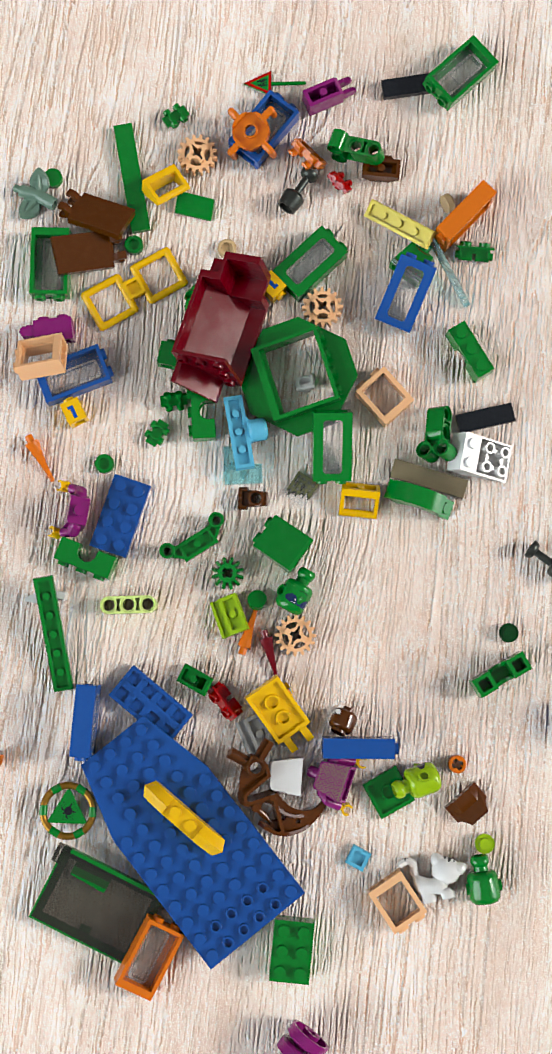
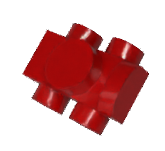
M332 171L327 175L330 181L333 182L334 188L342 190L345 194L351 192L352 181L350 179L343 180L345 177L344 172L337 173Z

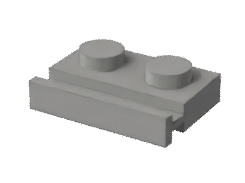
M257 714L235 723L248 754H255L264 737L274 743L270 732ZM274 743L273 747L271 748V750L277 748L276 745H275V743Z

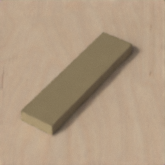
M396 458L390 474V478L412 483L460 499L464 498L468 484L466 479Z

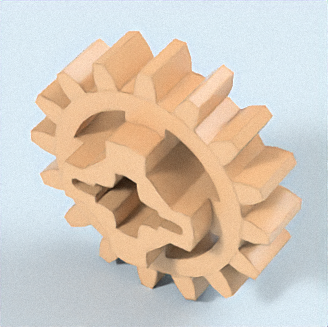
M193 134L191 140L186 137V143H180L182 149L177 150L179 155L177 158L178 162H181V168L186 167V173L188 174L192 171L193 176L197 172H199L200 176H203V171L210 173L209 167L215 168L214 162L218 161L215 143H209V137L204 140L201 134L199 138H196Z
M321 287L319 292L314 288L313 294L307 293L308 299H303L305 305L302 306V311H306L303 317H309L308 322H314L317 326L319 324L324 329L325 324L330 328L332 321L334 323L338 322L337 317H341L342 313L340 310L343 309V305H338L341 303V298L336 299L337 292L331 294V288L324 291V288ZM332 303H333L334 306H335V311H334V313L332 312L333 310L330 308V306L332 305ZM310 304L314 307L312 313L310 311ZM319 306H326V309L319 310Z
M288 615V621L281 620L282 627L276 626L280 630L279 633L275 634L276 637H279L276 644L281 643L280 650L287 649V655L291 651L294 656L299 651L301 655H304L303 650L310 651L309 644H315L312 641V638L317 637L316 634H312L315 627L309 626L310 620L304 621L305 616L298 619V616L295 615L294 619H291ZM297 622L296 627L286 628L288 624ZM303 626L308 630V637L303 634ZM298 627H300L299 635L301 636V638L296 639L293 642V644H291L292 636L290 635V633L295 632L298 629ZM282 633L287 635L289 639L288 645L284 643ZM296 643H305L303 647L294 649Z

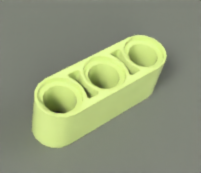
M149 595L108 596L100 602L102 612L111 615L153 613L158 607L157 600ZM147 599L153 601V607L149 610H146L143 605ZM109 600L114 602V608L111 611L105 608V604ZM127 600L134 602V607L131 610H126L124 607Z

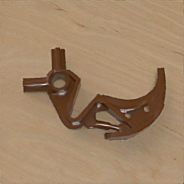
M264 737L255 754L249 753L246 755L231 747L226 757L241 765L237 793L238 801L243 806L250 807L253 812H257L264 820L266 819L269 822L267 824L260 820L258 822L260 827L273 835L293 836L308 829L321 815L326 807L322 801L313 809L299 810L289 806L277 792H273L271 789L250 795L271 777L265 758L274 745L272 741ZM257 762L258 766L254 770H250L251 765ZM263 803L272 805L275 820H271L268 817L269 815L261 808Z

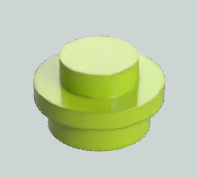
M483 833L476 837L475 847L480 853L488 854L494 849L495 842L489 834Z

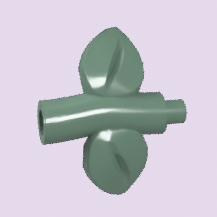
M38 167L32 173L29 181L30 186L24 184L21 186L14 185L13 191L18 193L19 197L24 198L19 206L20 218L33 219L37 217L42 206L52 211L55 210L58 199L46 193L50 182L47 174Z

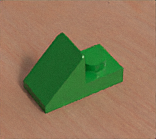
M185 663L176 681L205 696L214 679Z

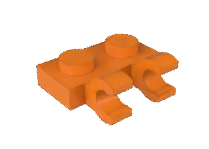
M295 138L291 143L293 148L289 149L288 153L292 157L297 155L300 157L304 156L307 160L302 162L301 165L306 170L310 168L314 170L324 169L328 164L302 138Z

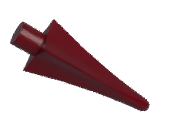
M267 629L261 630L262 638L259 641L268 658L273 675L277 674L279 677L272 635L269 636Z

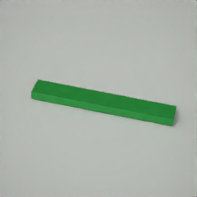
M132 123L115 125L113 127L127 207L135 209V216L130 222L132 234L151 231L145 195L142 191V178Z
M53 575L33 578L54 692L74 689Z

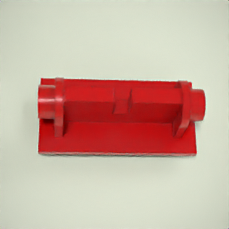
M219 681L207 691L209 699L219 706L221 714L226 719H229L230 722L243 712L242 706L235 697L228 701L227 697L232 693L224 683L221 684Z

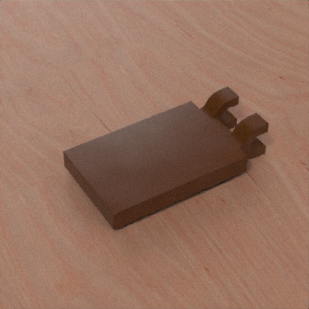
M70 188L66 193V196L70 197L67 203L60 201L57 206L61 210L59 217L67 218L69 224L120 240L135 216V209L87 193L80 196L78 192Z
M87 232L50 238L58 276L113 269L115 267L114 263L125 262V259H127L126 251L114 253L113 245L121 244L123 236H121L120 240L96 232Z

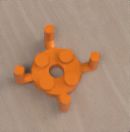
M269 106L262 114L254 111L239 114L234 108H229L227 112L234 120L232 136L235 143L228 149V155L233 160H237L238 154L236 152L240 148L249 152L263 148L272 159H275L277 153L267 142L271 133L267 119L269 117L272 119L277 117L274 107ZM250 126L256 129L252 136L246 135V130Z

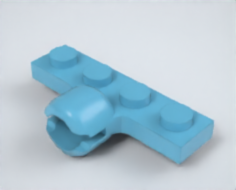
M242 395L224 397L223 402L236 471L253 469L255 464L251 444L268 439L267 422L264 418L248 419L246 417Z

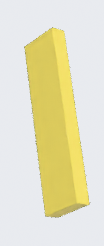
M374 199L371 200L364 214V217L425 249L429 248L436 234V231Z

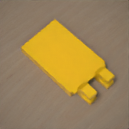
M277 674L245 696L249 705L278 745L284 742L291 753L298 750V747L291 738L298 731L302 733L308 742L314 738L307 727L310 720Z

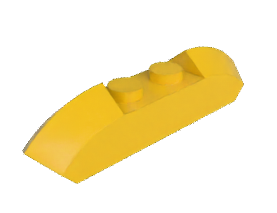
M158 781L145 785L143 796L194 843L210 855L223 852L224 838Z

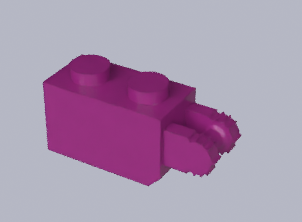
M347 76L338 80L333 77L303 90L302 101L309 116L341 104L345 98L356 93L354 87L342 90L343 87L351 83V78Z
M67 314L57 315V318L39 317L38 320H33V325L23 326L19 331L23 339L62 332L67 344L76 343L74 321Z

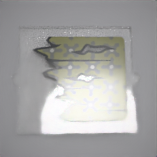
M297 467L279 495L289 501L290 505H295L306 512L323 484H316L312 480V474H307Z

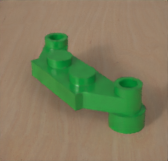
M219 512L210 514L207 527L177 546H173L170 543L162 544L159 549L160 555L166 559H184L187 563L219 543L217 538L221 526L224 524L223 515ZM215 518L220 519L218 524L213 523ZM167 548L171 549V553L169 555L165 554V550Z

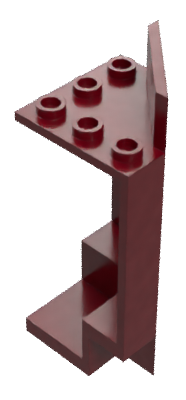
M226 251L223 259L214 258L210 270H200L171 351L177 360L171 382L216 404L224 384L229 387H234L235 385L242 386L252 357L250 349L256 346L269 308V304L264 296L271 275L261 257Z

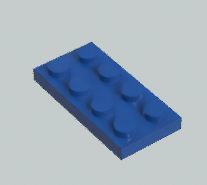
M115 474L89 546L127 558L151 486Z
M135 665L131 667L109 694L113 700L137 720L142 716L147 717L173 739L194 715Z

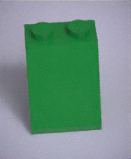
M275 515L273 518L270 516L264 524L265 530L262 533L258 532L253 538V547L290 574L312 545L313 539L279 516Z

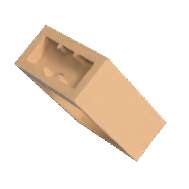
M62 332L18 341L17 349H15L16 359L13 363V369L19 375L21 381L66 373L68 345ZM52 352L51 359L28 363L30 356Z
M383 366L380 370L376 368L369 375L371 378L366 382L364 380L355 387L357 390L354 395L385 428L413 404L414 399ZM382 375L404 398L385 416L363 393Z
M399 868L367 889L368 895L394 934L397 932L399 934L403 933L409 928V924L413 921L419 922L427 913L426 908ZM402 881L419 908L394 924L377 897Z

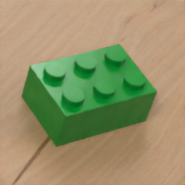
M277 915L275 917L269 981L309 985L315 926L313 918Z

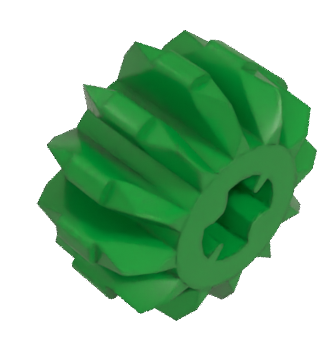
M223 557L222 561L224 564L221 565L219 561L215 562L219 569L212 568L213 572H218V574L212 575V579L219 578L215 583L217 586L223 582L222 589H225L226 584H229V588L232 590V582L237 586L240 585L236 578H244V576L238 574L243 572L244 569H236L240 565L239 561L232 565L234 561L232 557L229 559V563ZM225 569L228 571L231 569L233 571L231 572V578H229L228 576L225 578L223 577V571Z

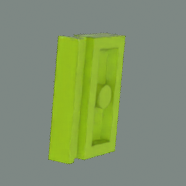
M232 593L210 603L222 639L250 629L237 593Z

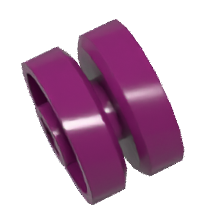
M293 1020L288 1027L289 1035H283L277 1043L278 1049L282 1054H326L329 1050L327 1043L322 1037L299 1020Z

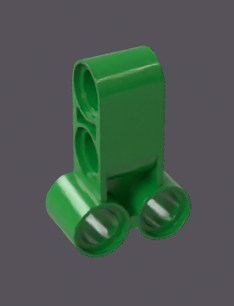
M333 129L327 149L332 152L331 158L340 163H346L347 160L370 165H379L384 161L385 155L379 142L349 136L344 130Z
M449 406L431 407L427 410L425 441L418 444L416 453L429 463L436 462L439 457L445 461H452L457 456V448L450 443L452 412Z

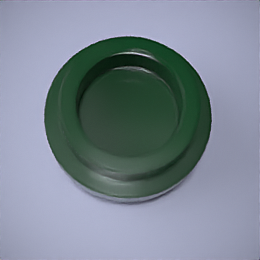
M506 623L499 629V636L504 642H513L518 637L519 632L514 624Z

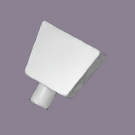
M303 757L271 760V768H269L271 777L267 779L270 780L269 789L301 796Z

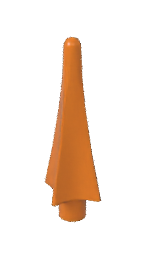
M32 434L27 435L25 439L28 444L25 446L41 465L50 481L54 482V477L48 467L39 440H34Z
M258 610L252 611L248 622L250 629L243 632L237 644L240 647L238 651L240 655L245 656L247 649H251L253 629Z

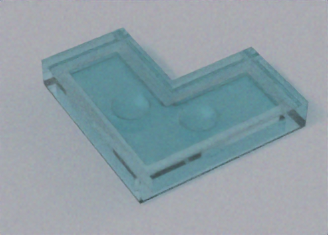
M223 447L225 485L263 483L262 464H255L253 469L236 471L232 447Z

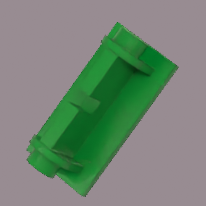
M460 241V244H455L456 247H459V250H455V258H458V260L471 261L472 254H476L475 261L488 263L493 260V254L490 253V250L495 251V248L490 247V243H479V246L471 245L472 242Z

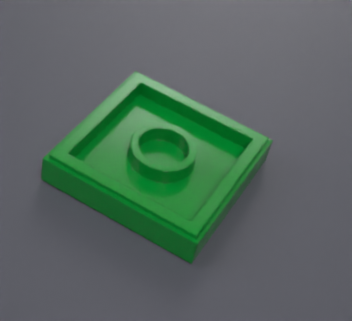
M396 765L362 784L381 820L415 801V798L410 793L401 799L395 797L391 786L392 782L404 780Z

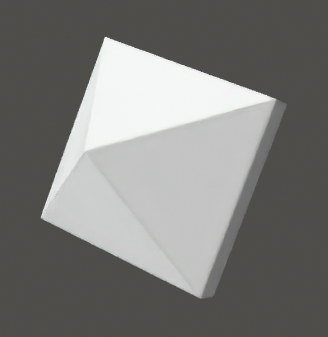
M314 374L295 378L296 391L308 393L315 388Z

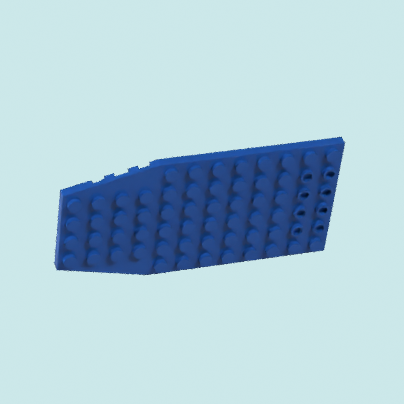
M142 716L81 765L113 841L210 969L214 968L305 894L300 884L208 765L185 749L147 717ZM158 781L224 838L223 852L210 855L194 843L143 796L145 785Z

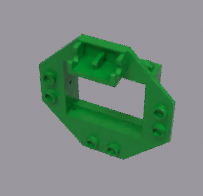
M296 317L261 331L255 348L250 349L252 357L241 387L250 414L258 418H264L267 422L299 437L312 432V410L342 409L358 377V373L346 339L300 317ZM315 335L335 396L285 413L265 353ZM336 420L325 421L323 428L333 425Z

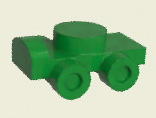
M176 103L172 107L173 112H170L169 109L163 112L165 117L162 118V121L168 129L170 127L175 129L179 126V123L188 121L190 114L184 105L180 107Z
M182 391L165 392L163 396H160L161 407H165L167 412L173 411V406H177L179 411L184 410V405L188 404L187 394L182 393Z
M161 419L158 422L153 420L150 425L153 430H147L144 434L147 437L145 442L153 447H156L157 444L161 446L164 441L163 435L167 436L170 432V429H168L169 424Z

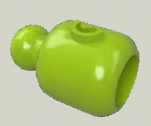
M431 762L414 763V767L406 769L404 771V780H395L391 784L395 797L401 799L410 793L414 798H422L439 791L442 784L434 764Z

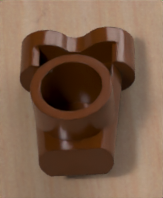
M239 487V510H248V507L268 506V492L249 490L248 487ZM257 496H261L259 503L256 502Z

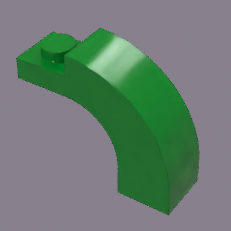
M393 479L389 480L384 495L385 498L395 503L422 509L444 520L449 519L454 502L447 499V496L438 492Z

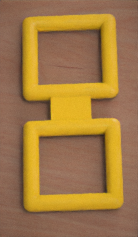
M164 247L131 265L130 271L134 276L133 278L124 282L119 274H115L81 293V298L100 331H105L136 314L139 311V307L135 299L145 295L147 301L150 304H154L188 285V280L168 247ZM165 256L179 281L153 295L139 270ZM116 283L130 308L103 322L90 296Z

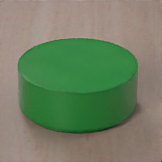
M55 168L48 169L45 173L49 178V188L55 189L60 187L63 182L61 172Z
M136 235L129 236L124 242L125 249L130 255H138L143 251V241Z
M101 454L95 460V468L102 474L110 473L114 468V460L107 454Z
M254 590L248 595V605L251 609L262 610L266 606L267 597L264 592Z

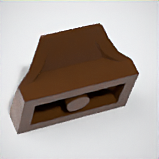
M385 155L384 161L379 165L363 163L362 178L369 181L387 183L399 181L401 160Z
M472 781L445 806V809L458 823L465 822L474 825L488 812L486 805L487 796Z

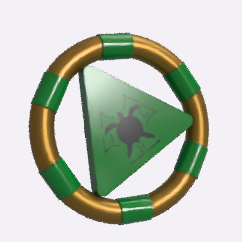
M62 782L51 787L45 793L40 803L39 815L42 825L49 834L58 839L73 840L85 835L91 829L96 819L97 807L93 795L87 788L75 782ZM68 789L48 819L47 809L49 800L56 793ZM71 789L82 794L88 801L89 815L87 821ZM50 823L85 825L74 832L65 833L53 827Z

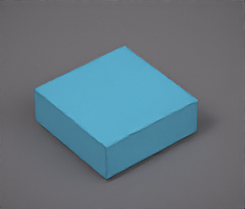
M353 844L345 863L363 872L371 853Z

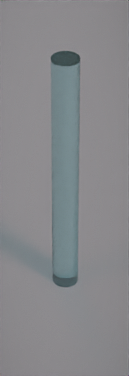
M433 238L430 245L465 308L470 305V302L436 238Z

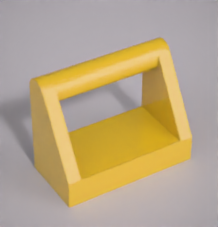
M174 164L142 180L143 193L157 206L190 189L189 184ZM173 181L179 185L159 197L155 193L156 190Z
M354 482L342 484L338 515L377 519L380 485ZM345 496L374 499L373 511L343 508Z

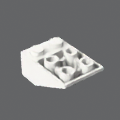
M470 432L453 434L452 445L457 448V456L452 461H448V471L506 483L512 452L511 445Z

